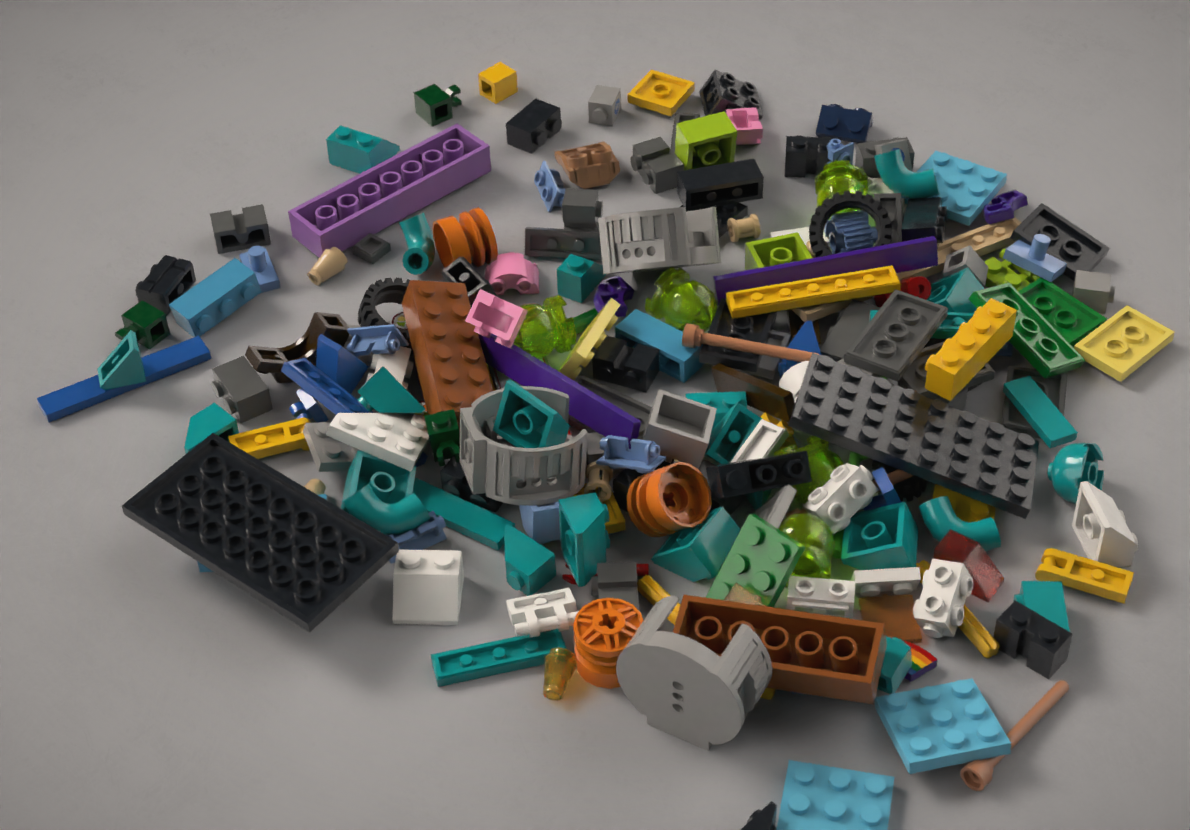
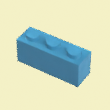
M234 258L171 302L169 306L176 323L191 336L196 337L206 333L262 291L255 272Z
M635 309L615 326V338L626 340L627 346L636 348L637 344L659 349L660 371L683 383L705 364L699 362V353L703 344L701 347L696 346L695 348L682 346V331L638 309Z

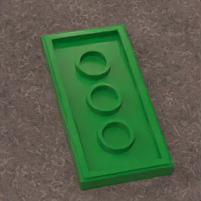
M1009 282L974 291L969 297V300L976 308L979 306L983 307L992 298L1017 310L1013 336L1008 341L1044 378L1080 368L1085 362V359Z

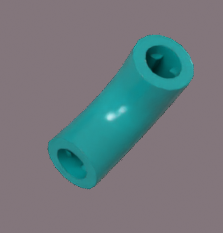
M900 149L874 156L876 167L883 183L894 193H901V196L909 199L940 195L933 168L921 172L908 170L903 163Z
M424 213L399 222L408 248L403 255V266L406 271L414 275L427 271L435 259L434 239Z
M367 484L342 501L352 516L384 535H401L419 527L430 519L425 506L414 493H411L397 503L387 504L382 502L371 486Z
M948 496L931 499L919 506L924 523L933 538L948 549L970 554L986 552L1001 547L1000 534L996 523L991 517L976 522L962 521L953 511Z

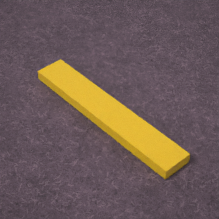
M886 266L727 292L726 302L733 319L891 293L894 290L900 291L901 283L894 267Z

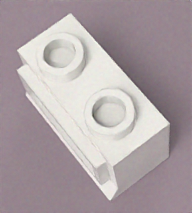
M790 576L787 609L795 610V607L813 608V613L853 619L855 581ZM826 609H827V610L845 611V614H844V615L826 614Z

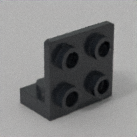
M714 70L699 91L705 116L723 111L726 112L728 106L735 109L756 107L759 120L764 116L756 87L750 82H742L735 79L730 73Z

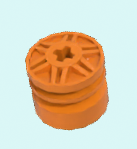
M481 208L471 209L469 213L467 211L460 213L459 222L452 215L433 222L434 243L444 268L462 256L470 264L472 261L477 267L483 266L485 262L490 264L497 260L498 249L495 234L487 215Z
M676 462L638 476L630 484L627 493V510L631 521L639 531L649 537L661 538L701 524L709 515L712 505L711 490L707 479L698 468L685 462Z
M602 598L584 605L576 614L573 624L575 664L578 673L586 682L601 688L612 689L621 687L616 673L617 659L643 622L641 612L633 604L622 599Z

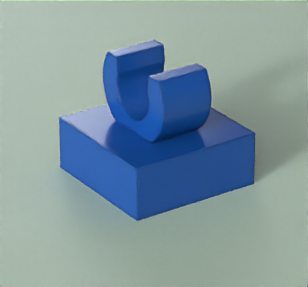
M303 388L296 391L301 402H296L289 408L296 419L308 418L311 421L313 417L316 423L329 420L319 402Z

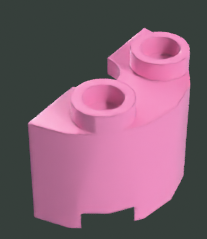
M756 107L726 109L727 116L737 130L736 145L761 144L763 127L761 121H759Z
M513 252L499 254L497 260L493 261L490 265L487 264L485 279L490 283L497 295H504V292L511 288L518 290L520 294H539V270L535 262L532 264L531 261L524 258L523 254Z
M480 289L465 321L476 326L474 332L487 338L494 334L497 336L495 342L511 349L528 311Z

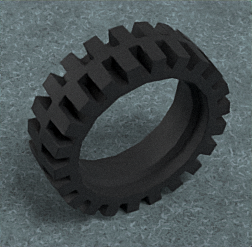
M844 191V194L839 195V193L833 194V198H826L823 204L816 208L809 225L810 245L816 258L833 255L826 247L823 239L824 227L832 215L846 208L860 209L868 213L875 220L878 228V239L874 247L891 244L892 224L887 210L882 207L878 200L875 201L871 195H862L860 191H855V193Z
M390 277L385 278L384 282L380 279L375 284H371L364 294L358 311V324H361L360 327L389 325L378 314L375 306L382 303L402 304L410 280L407 279L406 283H403L402 278L396 277L393 282ZM398 328L409 343L408 346L402 347L411 349L410 356H412L413 350L408 330Z

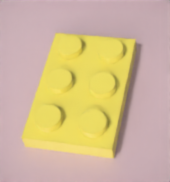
M613 298L607 302L584 330L558 371L575 380L582 370L580 365L585 368L595 355L592 348L597 349L607 335L604 329L609 331L617 321L618 317L614 314L621 304Z
M1126 305L1078 342L1074 349L1087 363L1121 382L1172 342L1175 332Z

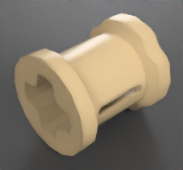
M751 214L749 218L739 220L730 218L727 221L729 237L733 243L738 242L740 238L750 236L758 238L761 235L760 224L756 214Z
M596 461L588 464L586 467L588 483L584 487V494L594 493L596 487H598L597 496L600 502L609 500L612 495L609 481L613 477V469L607 465L597 464ZM600 470H602L601 477H599Z

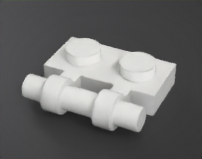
M570 587L506 600L508 614L514 626L516 637L529 635L532 638L540 636V632L558 629L559 632L569 630V626H573L575 616L579 612L577 611L576 601Z

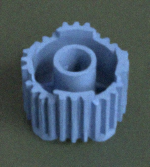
M862 210L834 214L824 227L825 237H829L833 254L871 248L878 239L876 227L869 225L868 213Z

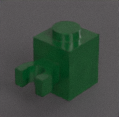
M432 84L414 92L416 114L431 127L453 118L452 107L462 105V101L455 96L461 93L460 88L452 85L444 92L436 84Z
M143 300L121 315L124 328L115 332V336L120 340H123L130 330L135 332L138 343L148 349H151L170 335L166 314Z
M454 409L425 415L434 461L439 462V466H444V460L451 459L454 456L456 462H460V432Z

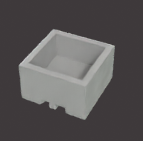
M658 389L642 440L654 441L656 445H659L661 449L660 455L666 456V462L671 463L672 459H676L678 462L690 463L699 469L709 444L717 408Z

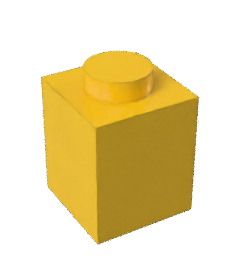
M498 62L478 73L479 94L495 104L518 92L517 71L502 62Z

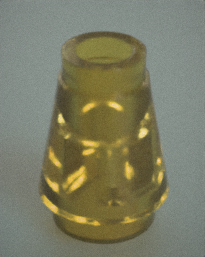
M553 648L545 656L543 696L547 699L559 701L563 698V694L577 668L576 655L572 651L565 648Z

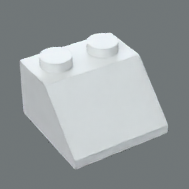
M1087 481L1081 482L1072 527L1088 559L1118 568L1132 566L1134 554L1138 550V540L1136 535L1130 532L1123 511L1118 510L1112 497Z
M399 549L393 573V624L458 625L464 582L462 551Z

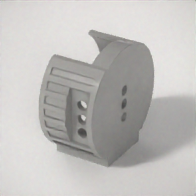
M686 207L666 208L598 218L603 274L663 270L721 263L716 207L686 211Z
M521 386L557 411L568 423V394L549 388ZM504 388L482 395L471 404V407L460 408V464L472 494L485 493L491 499L508 504L545 505L559 502L558 499L571 497L584 487L587 458L586 429H583L574 438L567 434L566 440L562 444L543 448L515 447L492 431Z
M674 595L665 597L652 607L628 645L620 653L616 663L617 678L629 701L641 714L647 716V725L709 751L712 744H724L738 734L749 711L753 710L771 680V659L758 635L748 625L743 623L721 656L686 636L659 631L679 602V597Z

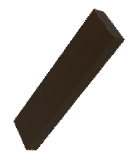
M720 363L711 367L717 392L745 391L747 406L764 413L766 412L789 423L795 405L792 392Z

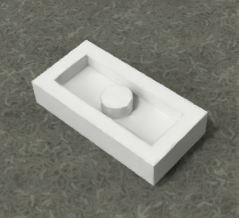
M919 567L854 571L851 581H855V593H861L865 597L876 596L883 591H893L897 595L909 594L917 589L921 580Z

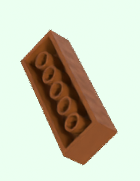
M410 280L402 301V308L427 413L430 415L454 409L460 432V408L471 407V404L476 399L493 391L479 335L474 332L476 326L465 321L471 309L465 283Z
M683 595L672 633L693 639L712 650L718 656H721L741 624L748 625L761 639L771 659L772 677L766 688L874 705L887 647L884 623Z

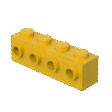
M992 298L983 307L979 306L974 312L973 317L967 323L963 322L951 339H946L941 350L936 355L932 354L925 364V371H927L925 389L951 401L1013 336L1017 310Z

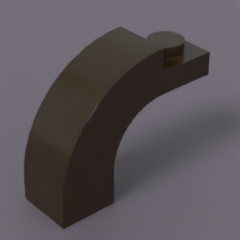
M315 312L307 331L295 343L282 348L248 346L245 356L257 372L262 374L270 372L277 383H292L294 381L281 371L284 362L306 358L316 366L317 340L320 334L344 347L349 337L347 331L349 326L339 314Z

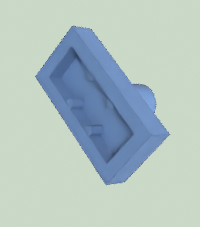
M1043 234L1034 235L1031 245L1017 240L1005 249L1003 259L1049 282L1062 275L1067 263L1047 254L1051 240Z
M253 246L248 249V252L239 254L240 262L255 272L262 291L261 293L281 288L279 278L266 248Z

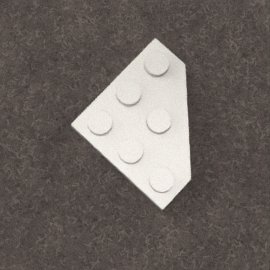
M337 413L326 432L328 437L410 472L430 440L425 417L410 413Z

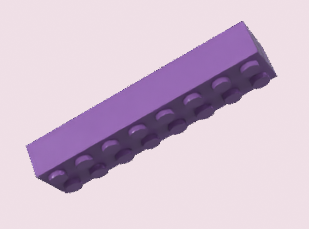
M455 124L289 210L292 237L317 257H320L325 249L332 247L344 251L354 246L368 234H376L490 172V146L459 124Z

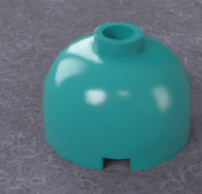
M1074 443L1063 447L1058 452L1054 461L1048 466V479L1052 481L1054 490L1061 498L1069 503L1076 504L1080 483L1084 481L1102 490L1104 470H1098V460L1103 461L1100 447L1096 443Z

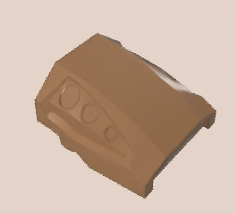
M604 141L554 152L557 163L563 167L570 182L583 189L610 184L620 172L619 161L615 157L610 145Z

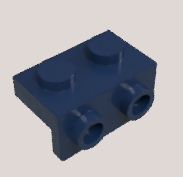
M838 104L822 105L815 132L816 137L827 136L839 138L840 141L865 143L868 139L870 127L873 125V116L871 112L863 108H855L853 110L843 108Z

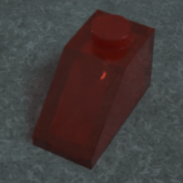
M950 529L934 549L933 559L964 563L973 578L971 594L986 602L992 599L1004 583V577L979 542Z

